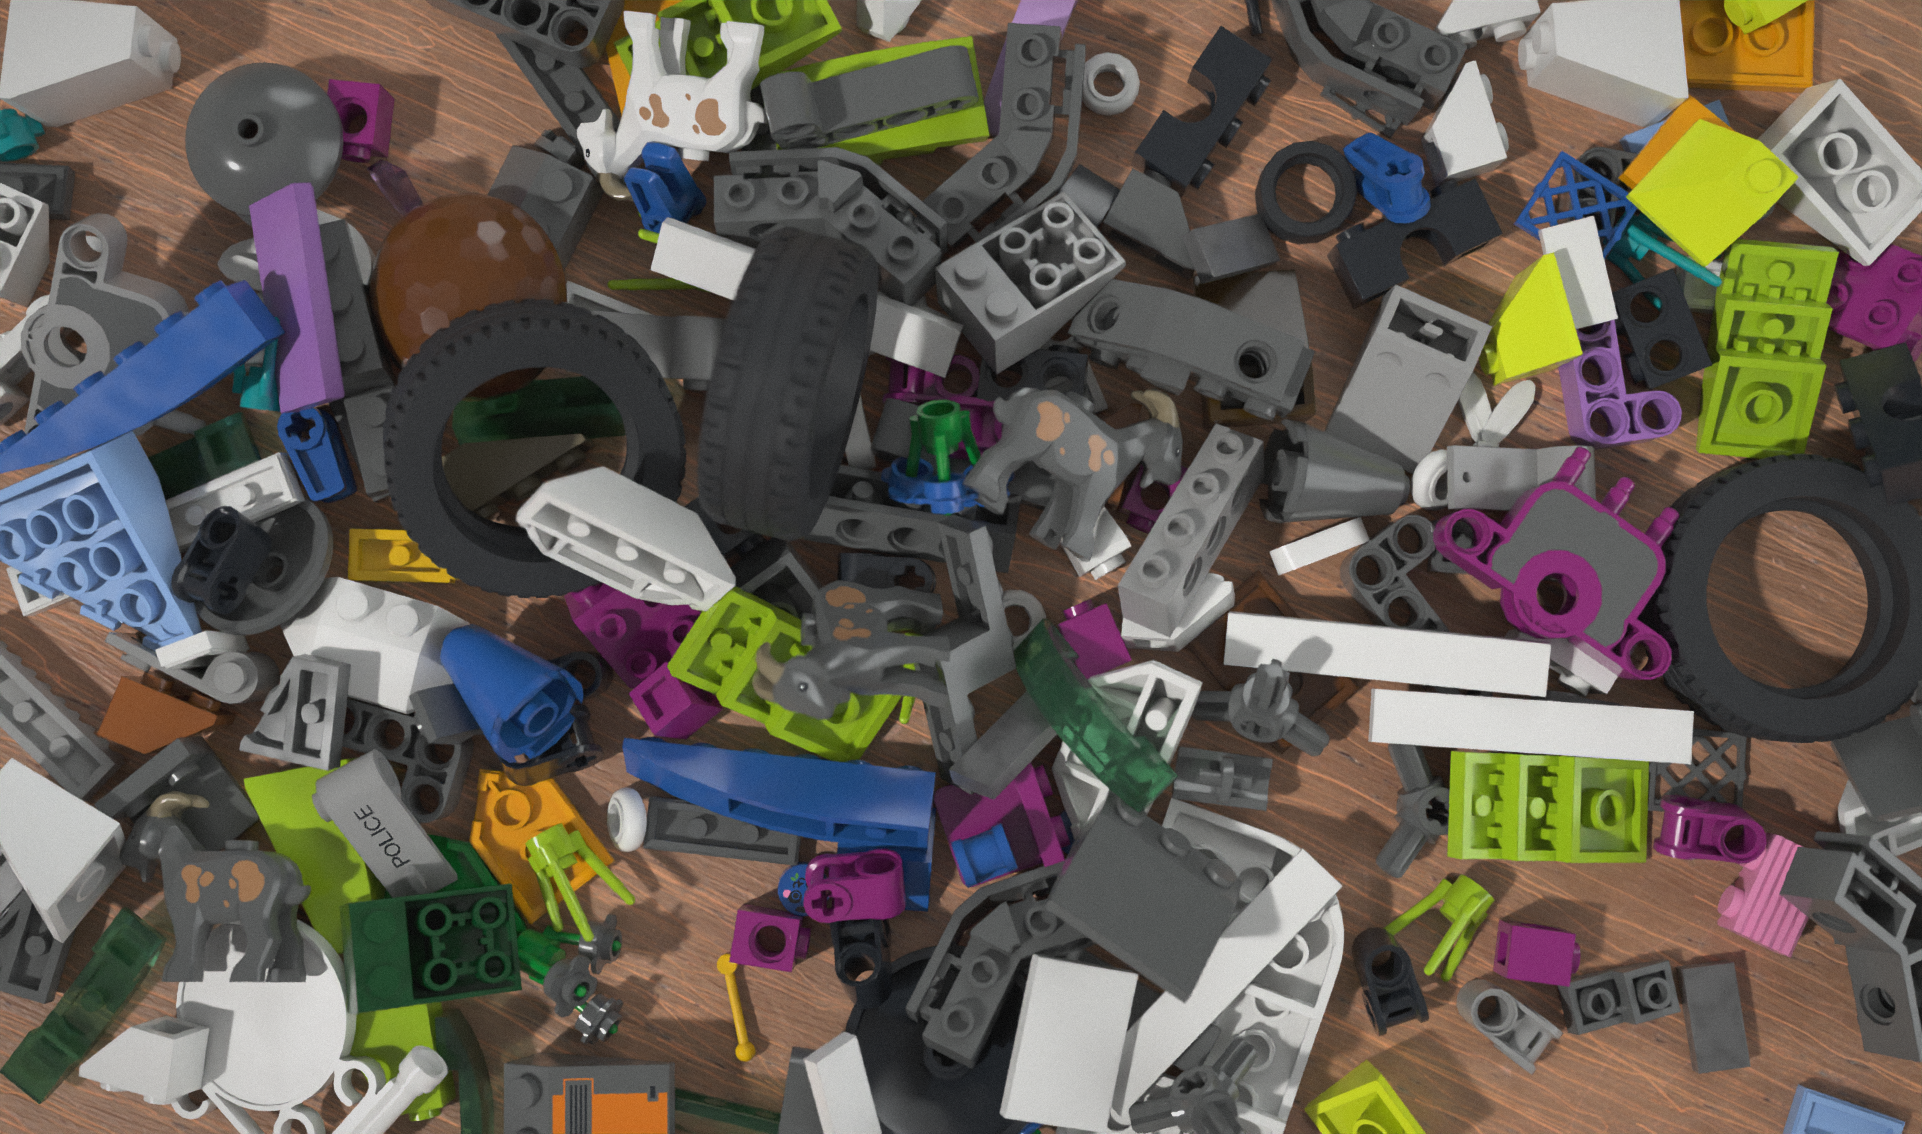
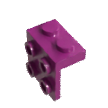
M1890 244L1869 266H1863L1838 248L1839 254L1826 302L1833 308L1828 329L1872 348V351L1906 342L1915 362L1922 352V256Z
M604 583L586 587L585 590L576 593L569 592L564 596L572 621L631 689L637 687L666 661L670 662L702 613L700 610L692 609L689 604L668 605L636 599Z
M1030 762L994 800L976 792L971 795L952 784L943 786L935 791L934 802L964 885L966 883L957 863L951 842L960 838L964 840L991 829V826L999 823L1002 824L1018 869L974 886L1041 863L1048 867L1065 861L1061 848L1070 845L1061 816L1058 815L1050 818L1044 798L1053 795L1043 765L1033 768Z

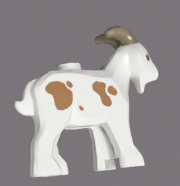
M624 11L625 27L633 43V58L626 102L618 130L615 132L613 129L611 110L606 108L602 110L597 121L581 123L577 129V138L582 147L587 166L608 196L618 201H633L624 181V176L629 169L637 168L644 161L641 153L647 142L678 147L680 158L709 161L710 151L736 152L750 144L757 133L759 125L761 123L767 124L768 120L765 109L758 103L752 102L750 97L752 83L760 70L758 61L764 36L763 25L732 21L721 23L720 37L727 48V64L712 78L707 79L705 77L686 75L685 55L691 21L681 18L661 17V30L655 28L656 14Z

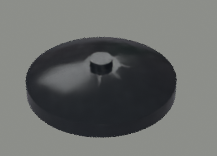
M958 945L953 955L961 958L966 946ZM937 946L910 952L891 963L893 989L888 1000L881 1006L873 1009H863L854 1005L845 1032L857 1037L882 1134H1021L1031 1122L1004 1118L1000 1114L1027 979L1021 973L1019 974L974 1068L971 1069L926 1046L922 1035L929 1021L921 1018L918 1024L909 1019L905 1009ZM950 970L946 983L937 1001L931 1008L941 1011L957 979L958 973Z

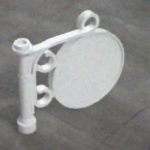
M297 920V928L303 939L306 982H266L269 968H266L265 982H229L234 966L245 955L247 939L242 925L222 924L212 930L205 945L203 982H179L176 1002L177 1019L209 1027L201 1089L209 1099L204 1100L201 1106H196L190 1100L188 1094L178 1097L177 1101L171 1105L181 1117L190 1120L197 1119L209 1114L218 1107L240 1134H265L242 1107L257 1111L280 1110L279 1117L274 1124L273 1134H292L291 1124L293 1119L300 1120L305 1125L308 1134H326L324 1121L320 1114L313 1108L304 1106L302 1102L322 1092L334 1080L335 1092L341 1102L347 1106L360 1103L332 1134H384L417 1096L432 1092L447 1075L448 1069L442 1057L426 1046H415L399 1064L397 1077L389 1080L387 1084L385 1072L380 1063L375 1059L367 1056L354 1057L349 1055L354 1041L357 1016L356 1014H348L345 967L330 943L307 924ZM354 1068L361 1070L368 1078L369 1088L364 1098L352 1085L351 1076Z

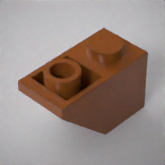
M144 671L143 676L121 677L97 735L140 753L153 754L161 752L177 738L203 737L232 725L236 714L220 708L221 701L201 691L192 690L190 695L173 689L175 680L159 673Z

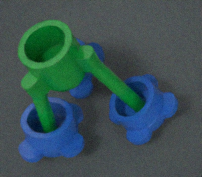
M934 400L920 405L917 408V415L909 418L911 440L908 459L903 457L897 458L892 462L891 467L885 468L881 472V480L889 485L888 496L895 501L909 504H931V511L935 514L951 515L952 513L962 511L964 507H972L976 504L984 507L973 500L979 498V493L963 485L965 478L981 457L971 430L969 412L960 411L959 404L950 400ZM963 440L972 465L966 468L963 474L950 473L948 454L957 451L959 448L958 443ZM922 445L926 446V451L929 454L936 455L938 475H933L932 465L920 458ZM1014 472L1011 473L1006 484L1008 497L1010 496L1008 485L1015 478Z

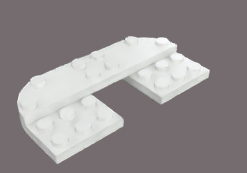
M1171 798L1162 827L1165 829L1172 828L1182 833L1190 841L1193 848L1209 859L1214 858L1226 863L1234 871L1236 877L1242 881L1236 906L1225 928L1301 849L1289 840L1274 833ZM1336 894L1212 1022V1024L1221 1028L1222 1031L1203 1065L1213 1067L1236 1038L1245 1039L1258 1051L1255 1063L1237 1085L1240 1097L1235 1103L1238 1111L1237 1120L1246 1130L1247 1134H1283L1342 960L1344 923ZM1163 1073L1134 1104L1168 1096L1176 1077ZM1112 1107L1106 1133L1057 1126L1055 1134H1143L1135 1133L1132 1129L1129 1109L1120 1116ZM1173 1126V1127H1169V1128H1165V1129H1161V1130H1157V1131H1153V1132H1149V1133H1145V1134H1195V1133H1194V1132L1184 1133V1132H1182V1131L1179 1129L1178 1126Z

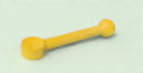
M726 953L718 959L717 968L721 974L725 975L738 1039L735 1054L740 1061L748 1062L754 1058L756 1049L748 1041L735 977L738 964L729 962L731 953Z

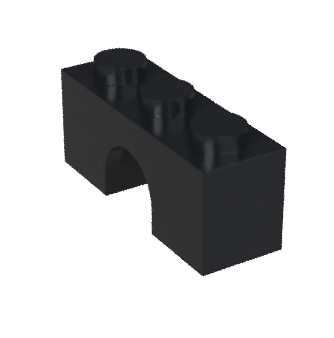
M1220 26L1192 67L1187 81L1188 84L1205 95L1210 105L1211 114L1201 121L1189 123L1181 121L1163 110L1135 151L1131 166L1142 173L1148 169L1161 174L1171 182L1170 188L1177 191L1180 198L1183 197L1190 185L1199 190L1215 166V163L1208 160L1218 143L1225 148L1229 146L1243 124V121L1238 119L1237 115L1246 102L1255 107L1272 80L1266 77L1265 73L1272 59Z
M1452 179L1429 191L1431 207L1425 216L1414 222L1394 223L1382 214L1384 222L1370 229H1367L1364 223H1360L1336 236L1338 244L1332 248L1327 257L1353 310L1385 295L1395 284L1402 286L1410 278L1400 256L1403 241L1421 239L1430 243L1436 249L1443 265L1446 266L1490 245L1503 234L1476 179L1460 186L1456 179Z
M1906 342L1840 360L1843 382L1834 384L1835 392L1842 414L1853 412L1855 417L1847 420L1855 449H1867L1868 455L1862 456L1861 460L1870 488L1881 486L1888 506L1922 498V418L1905 420L1922 415V383Z

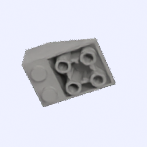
M1062 192L936 266L938 303L952 321L964 325L961 332L993 371L998 374L1045 344L1126 266V261L1065 192Z
M1395 284L1381 299L1324 432L1402 465L1404 471L1413 475L1418 464L1434 447L1475 368L1492 326Z

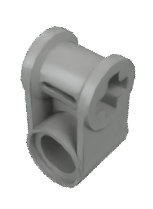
M1475 979L1469 981L1460 989L1457 995L1456 1006L1461 1017L1491 1040L1494 1047L1531 1075L1537 1069L1534 1064L1550 1041L1553 1038L1559 1040L1563 1035L1561 1030L1524 1003L1522 1004L1509 993L1487 980ZM1494 996L1496 1007L1489 1017L1479 1019L1477 1011L1480 1002L1485 997Z

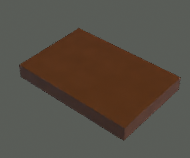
M1256 570L1234 589V606L1186 645L1225 691H1232L1236 684H1246L1248 676L1257 672V668L1224 665L1229 611L1300 618L1259 570ZM1287 671L1289 672L1288 683L1293 689L1291 698L1298 702V712L1316 724L1360 688L1351 677ZM1283 738L1269 742L1279 754H1283L1292 746L1291 743Z

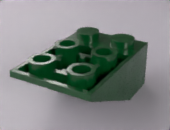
M512 884L353 902L339 906L348 1014L522 990Z

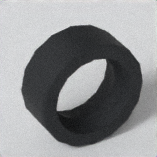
M1315 141L1292 143L1277 151L1260 174L1255 190L1257 213H1261L1267 229L1279 239L1298 245L1318 243L1334 234L1352 212L1357 196L1355 173L1347 159L1332 146ZM1310 164L1317 166L1327 173L1334 183L1336 197L1333 207L1326 216L1315 222L1303 223L1292 220L1282 212L1277 203L1275 189L1278 179L1285 170L1295 165Z

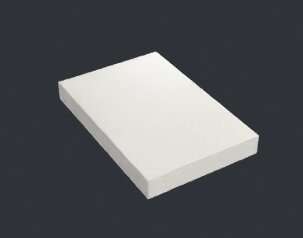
M1033 953L1000 1114L1004 1118L1106 1133L1138 978L1137 973L1132 970Z

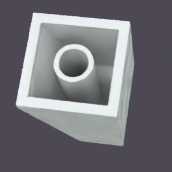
M10 0L0 80V99L47 127H59L172 89L173 74L179 70L181 64V51L177 43L178 39L137 6L76 0Z
M1587 0L1552 3L1519 42V66L1521 70L1527 71L1529 87L1641 127L1657 124L1689 98L1679 0Z
M11 758L0 770V849L52 936L63 943L126 867V865H122L119 859L120 851L126 843V839L119 822Z

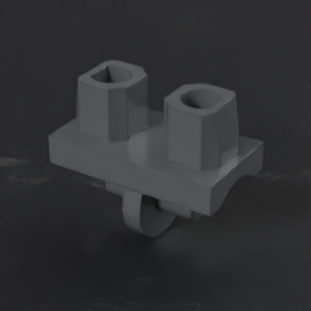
M1178 746L1171 798L1267 811L1268 787L1273 759Z

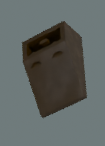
M1295 269L1246 272L1201 284L1198 276L1192 277L1194 297L1305 341L1303 346L1309 348ZM1239 358L1238 363L1242 373L1248 378H1259L1260 370L1257 363L1250 358ZM1312 361L1292 411L1283 418L1275 415L1274 420H1266L1243 409L1245 402L1226 395L1224 400H1217L1201 394L1204 429L1213 428L1216 423L1225 427L1282 424L1281 421L1284 419L1301 422L1308 421L1316 414Z

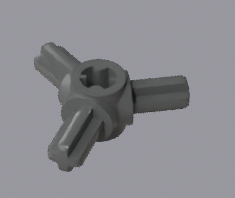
M1272 659L1270 665L1260 664L1257 672L1248 676L1246 684H1236L1232 691H1200L1191 715L1198 721L1231 722L1239 734L1253 741L1269 743L1283 738L1310 756H1319L1330 741V737L1324 728L1298 712V702L1291 698L1293 689L1288 683L1289 672L1281 669L1282 662L1277 659Z
M1390 743L1388 751L1403 785L1397 792V814L1394 817L1399 825L1376 857L1375 862L1382 871L1398 879L1404 875L1426 842L1435 844L1440 835H1448L1450 788L1445 786L1441 776H1432L1420 745Z
M1236 1038L1213 1067L1198 1065L1185 1070L1174 1080L1168 1096L1136 1103L1129 1108L1132 1129L1135 1133L1145 1134L1178 1126L1184 1133L1247 1134L1246 1130L1237 1120L1238 1111L1235 1103L1240 1097L1237 1085L1255 1063L1258 1057L1257 1049L1245 1039Z

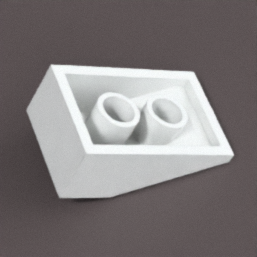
M1841 79L1806 88L1757 139L1799 176L1776 202L1863 266H1869L1922 211V169Z

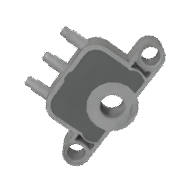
M96 213L89 215L69 226L62 233L48 305L39 308L26 320L21 332V351L28 366L35 372L24 431L26 434L39 426L34 417L44 409L60 400L67 405L79 395L73 388L84 379L98 371H102L106 376L117 368L118 365L113 358L124 349L138 341H141L146 346L159 335L155 332L154 327L164 319L178 311H182L185 316L189 314L185 299L176 289L164 283L122 271L127 248V233L119 220L109 214ZM86 231L95 234L100 239L102 253L93 250L88 245ZM64 327L77 331L83 337L87 345V353H81L67 343L64 336ZM174 410L132 431L136 436H139L155 425L182 434L190 433L201 436L205 431L206 423L204 420L194 418L191 414ZM69 456L45 463V465H56L63 462Z

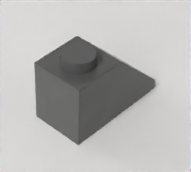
M1132 168L1103 222L1100 233L1189 281L1195 271V267L1182 238L1183 235L1190 232L1179 193L1170 188L1171 182L1161 174L1148 169L1141 173Z

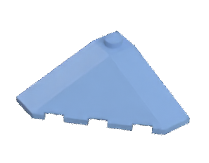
M133 431L0 490V561L22 572L19 574L18 583L50 599L59 596L60 592L84 603L81 606L80 614L113 631L124 623L147 635L143 638L142 645L153 651L202 632L194 602L190 603L178 599L173 593L171 587L172 575L182 558L159 477Z

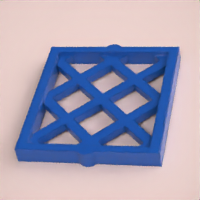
M1561 151L1541 182L1534 187V193L1514 222V225L1540 241L1538 233L1540 229L1534 225L1549 222L1550 227L1558 225V220L1572 217L1575 220L1583 218L1582 215L1600 212L1604 230H1599L1598 235L1599 238H1606V245L1602 250L1605 259L1615 242L1621 239L1622 231L1637 210V207L1626 198L1627 191L1569 154ZM1563 167L1567 185L1550 188L1548 183L1557 168ZM1572 169L1589 180L1575 183ZM1594 187L1598 205L1581 208L1577 190ZM1603 189L1621 200L1606 203ZM1569 192L1573 210L1555 214L1552 196ZM1544 198L1547 215L1530 219V209L1537 199ZM1625 206V216L1617 227L1612 228L1608 210Z

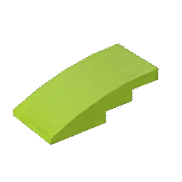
M683 0L658 12L659 21L655 22V28L661 30V17L681 18L691 21L685 55L686 75L705 77L707 79L712 78L727 64V48L720 37L721 23L732 21L763 25L764 36L758 61L760 70L752 83L751 90L759 86L764 79L790 67L842 32V28L827 0ZM630 35L613 43L627 72L631 76L633 43Z
M972 36L874 50L816 62L778 73L803 72L811 82L942 47L965 46L968 50L979 97L976 104L956 112L819 148L837 147L866 156L875 164L881 165L884 159L932 154L936 147L985 142L990 136ZM776 143L777 150H783V149Z
M1736 239L1725 249L1719 276L1722 279V284L1716 290L1707 344V353L1712 366L1704 368L1696 442L1698 453L1758 459L1805 453L1826 369V364L1820 358L1833 310L1826 303L1839 254L1833 247Z
M736 586L706 612L702 611L667 665L671 675L715 694L722 706L764 723L769 734L831 761L847 762L849 760H859L902 697L901 695L889 694L860 695L850 692L851 698L849 702L837 704L832 718L826 720L786 710L779 704L769 702L757 695L752 685L754 674L759 670L756 663V652L761 644L769 642L771 646L770 655L779 663H785L797 655H806L811 650V646L801 645L802 620Z
M1451 751L1447 857L1457 859H1505L1512 861H1560L1567 863H1646L1649 761L1548 754Z

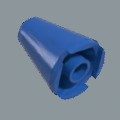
M477 624L455 628L443 641L440 661L491 747L501 758L509 763H517L513 756L526 754L530 759L537 757L557 743L571 727L575 717L569 712L575 699L582 704L584 694L582 684L570 672Z

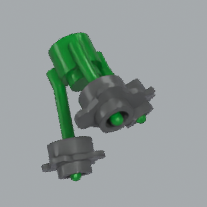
M608 914L605 922L588 921L594 934V938L590 942H586L582 934L564 931L556 932L551 925H548L543 933L531 928L526 929L517 938L520 971L528 974L529 979L543 985L545 995L556 1002L554 1011L558 1016L567 1017L573 1012L574 1008L580 1012L575 1028L583 1034L581 1041L584 1044L589 1042L594 1045L599 1039L602 1042L607 1041L618 1031V1026L623 1018L619 1011L624 1002L620 999L615 1000L613 997L608 999L599 993L587 1003L586 1001L597 987V978L590 974L588 967L591 963V972L599 975L605 964H611L617 960L622 947V933L620 930H615L617 925L616 915ZM561 943L579 946V955L572 960L565 959L566 953L565 950L560 948Z

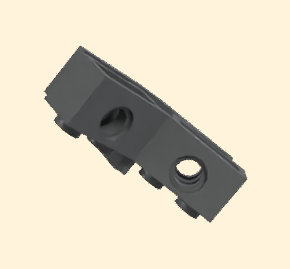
M1271 0L1292 59L1313 82L1323 87L1327 85L1331 89L1336 90V93L1355 102L1357 100L1382 115L1386 114L1392 117L1393 120L1399 119L1406 126L1422 106L1432 110L1446 93L1467 49V46L1370 0ZM1323 30L1336 46L1346 54L1344 61L1333 57L1312 33Z
M1008 23L999 135L922 201L947 221V242L952 247L956 248L969 235L977 243L1050 200L1061 190L1077 160L1086 44H1075L1074 51L1061 50V26ZM1054 63H1066L1062 106H1054V104H1051ZM1055 118H1069L1067 148L1051 180L1024 203L1017 194L1032 181L1031 178L1036 174L1052 142ZM1006 196H1009L1014 203L1001 213L1002 216L994 223L991 222L979 233L973 225Z
M837 147L729 152L732 175L714 176V224L717 235L756 249L768 233L788 226L842 239L847 242L862 244L877 260L878 290L888 298L910 306H914L936 284L935 267L941 264V257L948 252L947 221L866 156ZM773 165V172L775 173L762 174L761 166Z
M1116 279L1108 282L1075 314L1068 331L1069 334L1074 336L1073 341L1091 351L1089 359L1101 366L1117 370L1120 363L1126 364L1129 370L1140 374L1142 378L1161 390L1177 396L1184 390L1187 380L1196 382L1194 389L1197 392L1217 400H1224L1226 395L1245 402L1243 408L1245 411L1266 420H1274L1275 415L1283 418L1292 411L1315 354L1314 350L1303 346L1305 341L1203 299L1171 289ZM1246 357L1254 360L1259 366V378L1253 379L1245 376L1239 368V358Z
M1817 831L1813 841L1823 849L1797 848L1779 894L1832 935L1835 944L1845 946L1848 971L1852 981L1857 1009V1021L1861 1031L1864 1051L1922 1062V878L1872 836Z
M1065 861L1048 867L1043 866L981 887L955 909L905 1008L910 1020L918 1024L921 1018L929 1021L922 1035L926 1046L973 1069L1021 970L1030 967L1033 953L1061 957L1097 944L1046 909L1044 906L1047 899L1036 902L1035 897H1033V895L1043 896L1051 893ZM1020 899H1023V900H1024V901H1021V902L1012 904V905H1010V906L1007 905L1008 903H1011V902H1014V901H1017V900H1020ZM996 908L972 929L970 933L971 938L961 958L954 956L953 954L964 932L990 909ZM950 970L958 973L957 979L941 1011L931 1008L937 1001Z

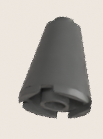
M1282 420L1281 423L1285 426V429H1274L1269 437L1264 451V478L1260 483L1268 485V500L1259 499L1264 518L1271 522L1290 523L1393 514L1399 505H1404L1408 499L1410 480L1405 475L1402 465L1298 420Z

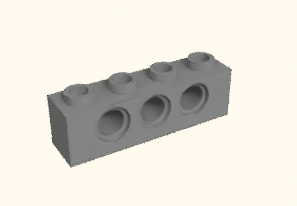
M1217 423L1215 424L1118 584L1123 618L1171 637L1264 478V448L1262 440Z

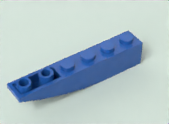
M222 280L215 282L194 298L199 306L185 316L182 311H178L156 325L154 330L159 336L145 346L141 341H138L116 355L113 360L117 363L118 367L105 376L102 371H98L76 385L73 389L79 396L65 405L60 400L36 415L34 419L39 426L30 433L26 434L23 430H19L1 441L0 474L45 464L94 448L167 415L208 391L286 333L246 280L228 286Z
M644 737L640 740L624 738L622 749L627 773L675 797L720 815L772 831L821 841L927 852L936 772L923 771L921 768L910 765L898 768L873 766L863 760H849L847 762L821 760L810 754H799L794 757L774 755L757 748H748L743 751L720 749L712 744L703 742L684 745L667 743L656 737Z

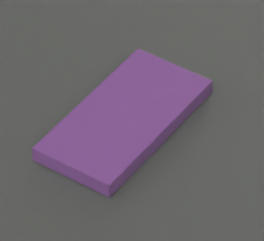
M292 183L249 205L264 304L272 315L280 320V325L286 332L278 339L274 370L281 413L300 412L344 398L345 395L314 189L311 183Z

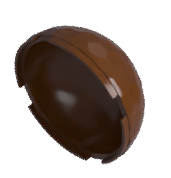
M474 192L437 197L417 206L402 217L390 229L378 250L372 266L368 294L369 307L379 340L393 363L400 370L405 367L412 354L421 352L419 346L426 339H429L434 332L440 328H448L450 321L464 316L469 311L474 309L482 311L486 305L503 303V301L508 300L520 303L523 299L553 300L555 305L567 302V288L563 267L552 241L543 228L518 206L499 198ZM546 367L518 369L501 374L476 387L461 401H489L510 395L530 384Z

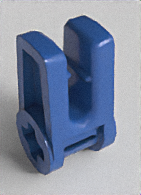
M1367 133L1343 148L1345 158L1356 168L1353 172L1355 173L1357 192L1382 212L1388 220L1394 223H1409L1422 218L1428 213L1431 207L1430 197L1427 190L1422 187L1421 180L1425 173L1423 160L1418 155L1409 153L1374 133Z
M647 142L641 153L646 169L635 167L629 169L624 176V181L642 218L641 221L644 228L660 233L662 222L667 217L688 224L693 215H698L702 212L707 201L674 148L660 143Z
M314 407L300 412L282 413L277 425L278 435L312 501L333 503L357 492V485L338 423L334 416L325 410ZM307 420L314 421L316 427L309 430L311 439L302 437V432L308 429Z
M1001 823L991 826V829L964 840L960 838L951 842L967 887L1018 869Z

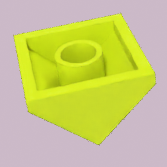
M1367 1059L1309 1102L1304 1108L1322 1134H1426L1384 1076Z

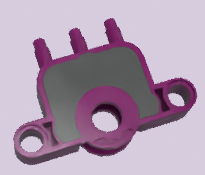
M1577 447L1572 455L1566 458L1551 482L1525 491L1513 504L1500 525L1474 509H1463L1444 516L1437 522L1433 531V542L1436 549L1445 558L1489 588H1500V604L1505 617L1518 632L1534 639L1567 638L1569 643L1624 679L1652 680L1662 676L1668 670L1671 663V649L1668 642L1654 630L1637 620V617L1661 584L1665 574V557L1661 547L1673 531L1674 524L1679 518V512L1671 507L1664 508L1659 517L1653 520L1644 534L1618 516L1635 488V483L1631 479L1621 477L1617 484L1611 487L1601 503L1574 486L1591 457V453L1587 449ZM1456 521L1466 523L1473 532L1472 543L1467 549L1459 547L1451 536L1452 527ZM1545 576L1554 578L1561 585L1564 592V602L1561 608L1553 615L1546 612L1537 600V587ZM1636 642L1641 643L1648 653L1647 663L1641 670L1636 669L1630 660V651Z

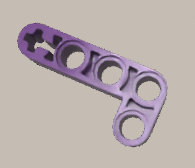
M1615 320L1592 325L1590 335L1583 334L1576 329L1583 355L1558 368L1568 431L1571 439L1577 446H1592L1597 450L1646 443L1669 435L1678 428L1682 410L1679 402L1673 395L1665 391H1648L1626 395ZM1584 362L1592 363L1598 369L1600 379L1597 386L1589 384L1583 378L1582 365ZM1644 405L1652 407L1657 413L1658 424L1655 429L1647 427L1642 420L1641 410ZM1592 412L1601 414L1607 421L1608 429L1604 437L1597 435L1590 426Z

